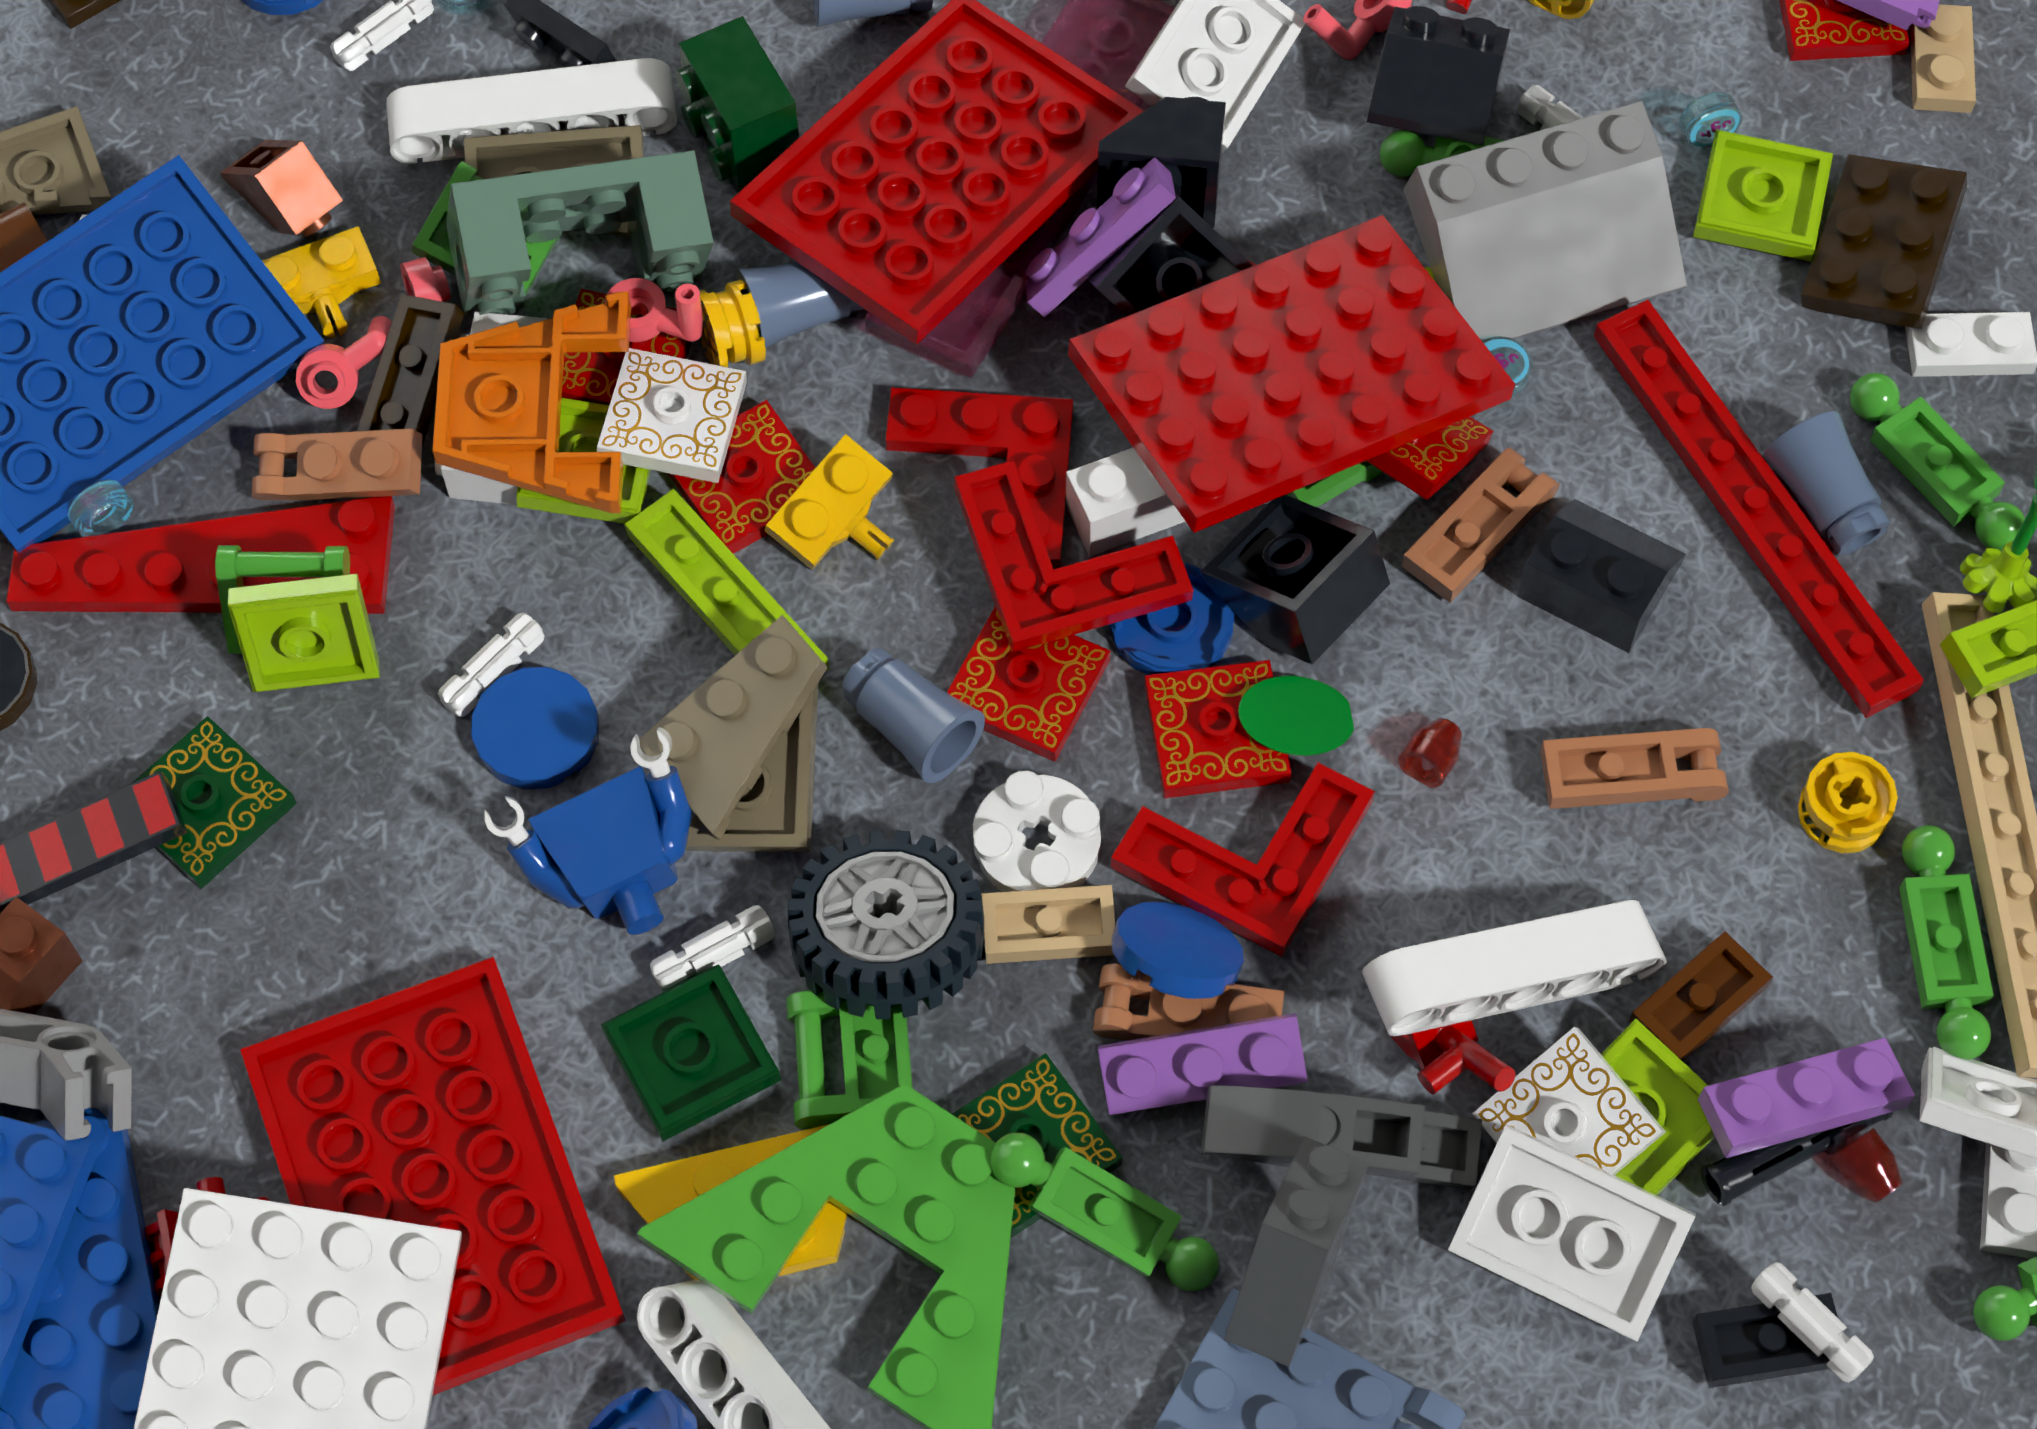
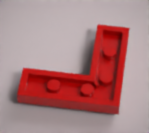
M891 387L886 431V450L1007 458V462L1014 460L1053 569L1060 568L1066 505V472L1069 469L1074 399Z
M1014 460L954 477V489L1012 652L1192 601L1194 590L1173 535L1053 570Z
M1318 762L1257 865L1142 806L1111 856V868L1185 907L1192 908L1215 919L1227 929L1283 957L1373 803L1375 791Z

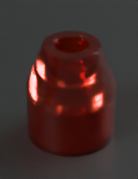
M1438 718L1417 730L1399 755L1398 762L1402 771L1430 788L1441 786L1459 759L1462 740L1460 728L1448 719ZM1422 759H1426L1434 767L1429 770H1424L1422 767Z
M1872 1128L1830 1158L1849 1186L1874 1203L1880 1201L1903 1184L1895 1155L1875 1128Z

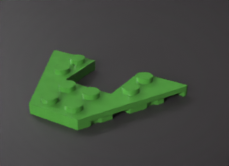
M905 1083L641 1227L638 1231L637 1236L639 1240L752 1314L827 1202L830 1201L941 1274L869 1384L867 1391L924 1429H992L1015 1187H1010L1000 1182L992 1171L990 1156L996 1144L994 1141Z

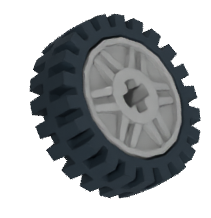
M883 830L869 831V843L862 845L857 834L843 838L842 853L831 844L820 851V863L810 859L803 867V879L796 877L791 888L792 899L788 900V930L795 967L800 977H805L807 987L816 996L823 992L825 1003L835 1009H838L846 1000L849 1014L862 1018L867 1006H874L876 1019H890L891 1007L900 1006L903 1018L918 1015V1001L923 1000L929 1010L942 1005L943 990L954 997L963 989V977L971 979L977 969V958L981 959L984 944V911L981 889L978 880H973L972 869L967 862L963 860L958 863L957 852L947 845L937 852L934 838L922 834L917 844L913 845L910 831L896 830L894 840L885 841Z

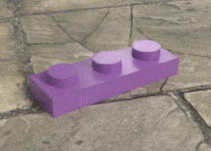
M1155 157L1141 170L1133 168L1118 181L1113 190V195L1097 210L1090 208L1083 212L1073 223L1067 238L1055 249L1046 248L1042 250L1031 261L1025 275L1027 303L1045 318L1176 198L1171 172Z
M1296 1013L1098 1046L1109 1115L1207 1099L1208 1087L1211 1085L1276 1088L1308 1082Z
M1885 1037L1706 1086L1703 1088L1698 1102L1725 1158L1907 1108L1915 1094Z

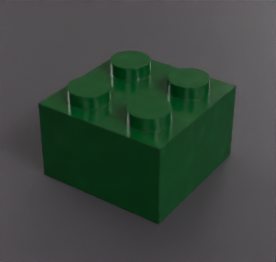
M743 16L678 43L682 68L675 71L678 85L687 101V104L681 106V112L688 130L695 139L704 136L710 148L706 149V153L715 176L720 182L729 179L737 194L799 139L796 102Z

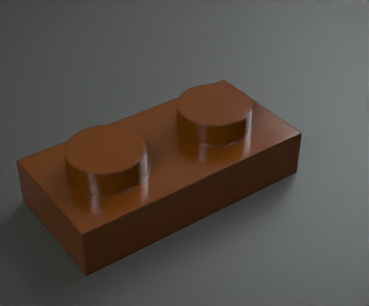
M1724 931L1632 1012L1628 1022L1631 1024L1636 1018L1684 1062L1768 988L1773 976Z

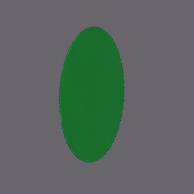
M1280 676L1263 680L1245 692L1238 707L1239 719L1246 732L1267 748L1285 754L1299 756L1323 754L1340 747L1350 738L1354 731L1348 700L1333 687L1311 678Z

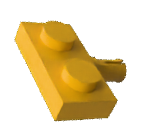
M359 226L262 260L303 314L316 312L322 332L328 338L336 337L330 319L334 320L340 336L348 329V324L338 304L356 292L382 284Z
M845 434L766 524L765 532L811 570L817 566L832 547L846 541L849 537L853 538L870 552L876 560H879L885 550L887 551L892 545L894 539L887 536L866 517L871 502L891 480L893 473Z

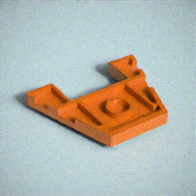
M623 291L606 295V303L578 310L576 304L557 309L553 312V318L520 328L516 321L440 343L432 450L436 463L608 513H621L623 484L621 452H559L564 354L567 352H629L631 316L629 292Z

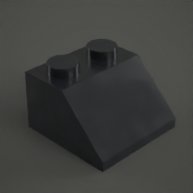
M1395 6L1384 42L1367 122L1483 146L1499 87L1510 29L1497 27L1495 23L1484 18L1472 17L1461 20L1441 16L1435 10L1428 7L1411 6L1406 9Z
M1165 97L1100 140L1098 148L1097 209L1113 195L1116 184L1128 171L1133 168L1141 170L1155 157L1171 172L1175 193L1214 228L1221 173L1226 102L1208 101L1201 97Z
M1175 193L1176 198L1087 279L1126 316H1129L1253 267V265Z
M1288 495L1271 500L1200 571L1203 580L1265 645L1311 665L1390 585L1375 530Z
M1574 499L1553 516L1527 559L1517 597L1629 653L1686 554Z

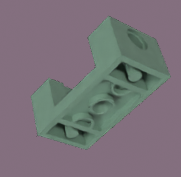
M695 151L451 184L446 228L462 310L465 313L464 316L473 315L475 311L479 312L480 315L487 313L512 315L516 311L515 308L524 307L526 295L523 281H529L531 273L526 240L532 243L546 242L561 236L562 231L583 228L589 234H603L618 229L621 223L626 222L629 225L639 278L652 281L661 288L664 294L675 293L677 288L683 284L694 285V281L701 280L714 243Z

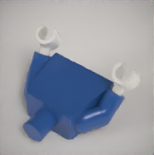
M661 727L657 729L659 740L663 745V752L657 756L646 755L640 748V740L636 734L632 739L630 749L634 761L640 765L639 767L529 818L533 830L526 831L523 827L524 812L520 803L512 797L504 796L509 805L516 811L514 822L507 827L496 826L488 812L484 810V821L487 828L494 835L507 837L510 841L507 850L533 887L569 909L586 906L595 919L618 911L627 933L631 935L650 931L663 921L664 917L654 894L673 885L678 880L675 862L679 861L685 854L692 817L691 808L689 807L677 768L669 766L667 762L672 748V738L668 731ZM641 766L649 768L650 773L646 775Z

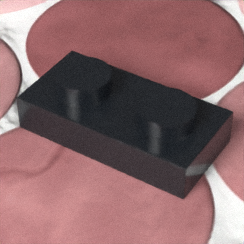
M507 0L504 3L517 24L513 28L514 33L536 51L540 52L546 45L559 54L557 60L564 68L616 62L606 43L542 1Z
M1832 1293L1814 1295L1838 1318ZM1762 1303L1696 1314L1692 1321L1708 1388L1830 1369L1826 1365L1830 1359L1824 1353L1818 1357L1777 1317L1781 1312L1775 1305L1771 1309Z

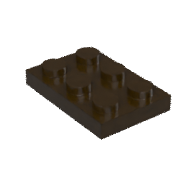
M1848 154L1801 293L1802 307L1822 313L1922 329L1967 189V172Z

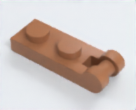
M414 429L296 435L260 433L254 436L253 455L259 457V476L252 478L251 497L254 499L295 501L420 495L422 434ZM284 459H297L296 477H284Z
M1510 447L1505 449L1404 554L1402 567L1451 603L1533 515L1539 513L1553 499L1560 483L1545 472L1537 475L1524 465L1526 460L1522 455ZM1509 484L1521 494L1515 498L1503 488Z
M1711 728L1543 740L1540 749L1549 809L1689 798L1696 802L1722 799L1729 793L1726 773L1718 769L1716 757L1721 753L1719 734L1715 729ZM1675 758H1684L1687 761H1691L1692 770L1678 771Z
M1107 964L1101 968L1099 989L1104 993L1103 1005L1095 1011L1092 1031L1100 1037L1130 1041L1281 1016L1285 991L1234 984L1233 986L1226 985L1224 993L1213 998L1186 999L1155 990L1156 988L1149 986L1152 977L1138 970L1134 977L1125 971L1121 964ZM1130 997L1150 1000L1148 1016L1135 1015L1128 1011Z

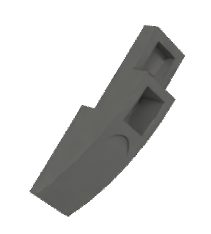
M1211 1085L1207 1091L1201 1154L1290 1167L1305 1136L1369 1162L1366 1171L1367 1175L1469 1190L1477 1185L1482 1119L1425 1111V1105L1311 1091Z

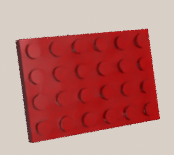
M951 0L730 200V216L917 345L1098 171L1099 141L1144 112V110L978 1Z
M1383 215L1069 339L1068 356L1193 533L1506 402L1512 398L1515 387L1511 377Z
M494 957L240 1049L291 1205L462 1232L433 1395L626 1321Z

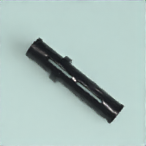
M1893 1112L1729 1158L1724 1157L1711 1165L1707 1164L1701 1168L1702 1182L1710 1197L1718 1205L1726 1206L1733 1199L1784 1174L1786 1171L1822 1152L1830 1155L1844 1149L1848 1138L1882 1120L1885 1121L1891 1118Z

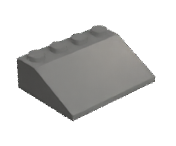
M1643 101L1417 166L1403 189L1437 285L1483 343L1495 339L1511 341L1681 290L1687 286L1663 156Z

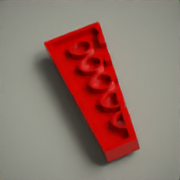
M392 496L371 497L36 543L20 553L14 548L6 602L11 611L222 613L215 569L216 551L219 545H238L241 547L242 552H325L326 546H347L350 554V574H358L367 614H385L395 504ZM324 577L242 578L245 587Z

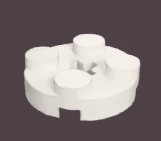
M1018 771L1012 774L1006 780V783L996 787L986 796L974 818V852L983 874L993 886L1002 892L1079 887L1091 875L1100 856L1101 832L1098 808L1079 788L1061 778L1037 775L1031 771ZM1038 824L1048 827V836L1054 840L1050 846L1039 843L1034 850L1025 847L1026 836L1021 832L1024 828H1035Z

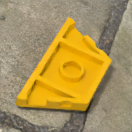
M830 1124L613 1175L615 1185L622 1198L629 1202L646 1224H649ZM828 1201L778 1276L836 1263L845 1234L844 1227L848 1213ZM684 1270L692 1280L698 1279L686 1270Z

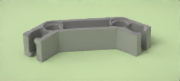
M0 1008L1 1103L41 1110L65 1141L84 1138L89 1135L91 1124L87 1119H84V1109L97 1108L108 1118V1127L112 1132L131 1129L132 1067L102 1032L95 1027L81 1023Z

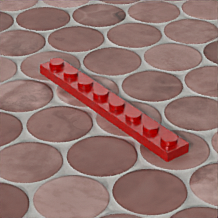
M1647 299L1597 323L1594 338L1864 717L1868 718L1918 692L1924 681L1920 673L1651 302Z

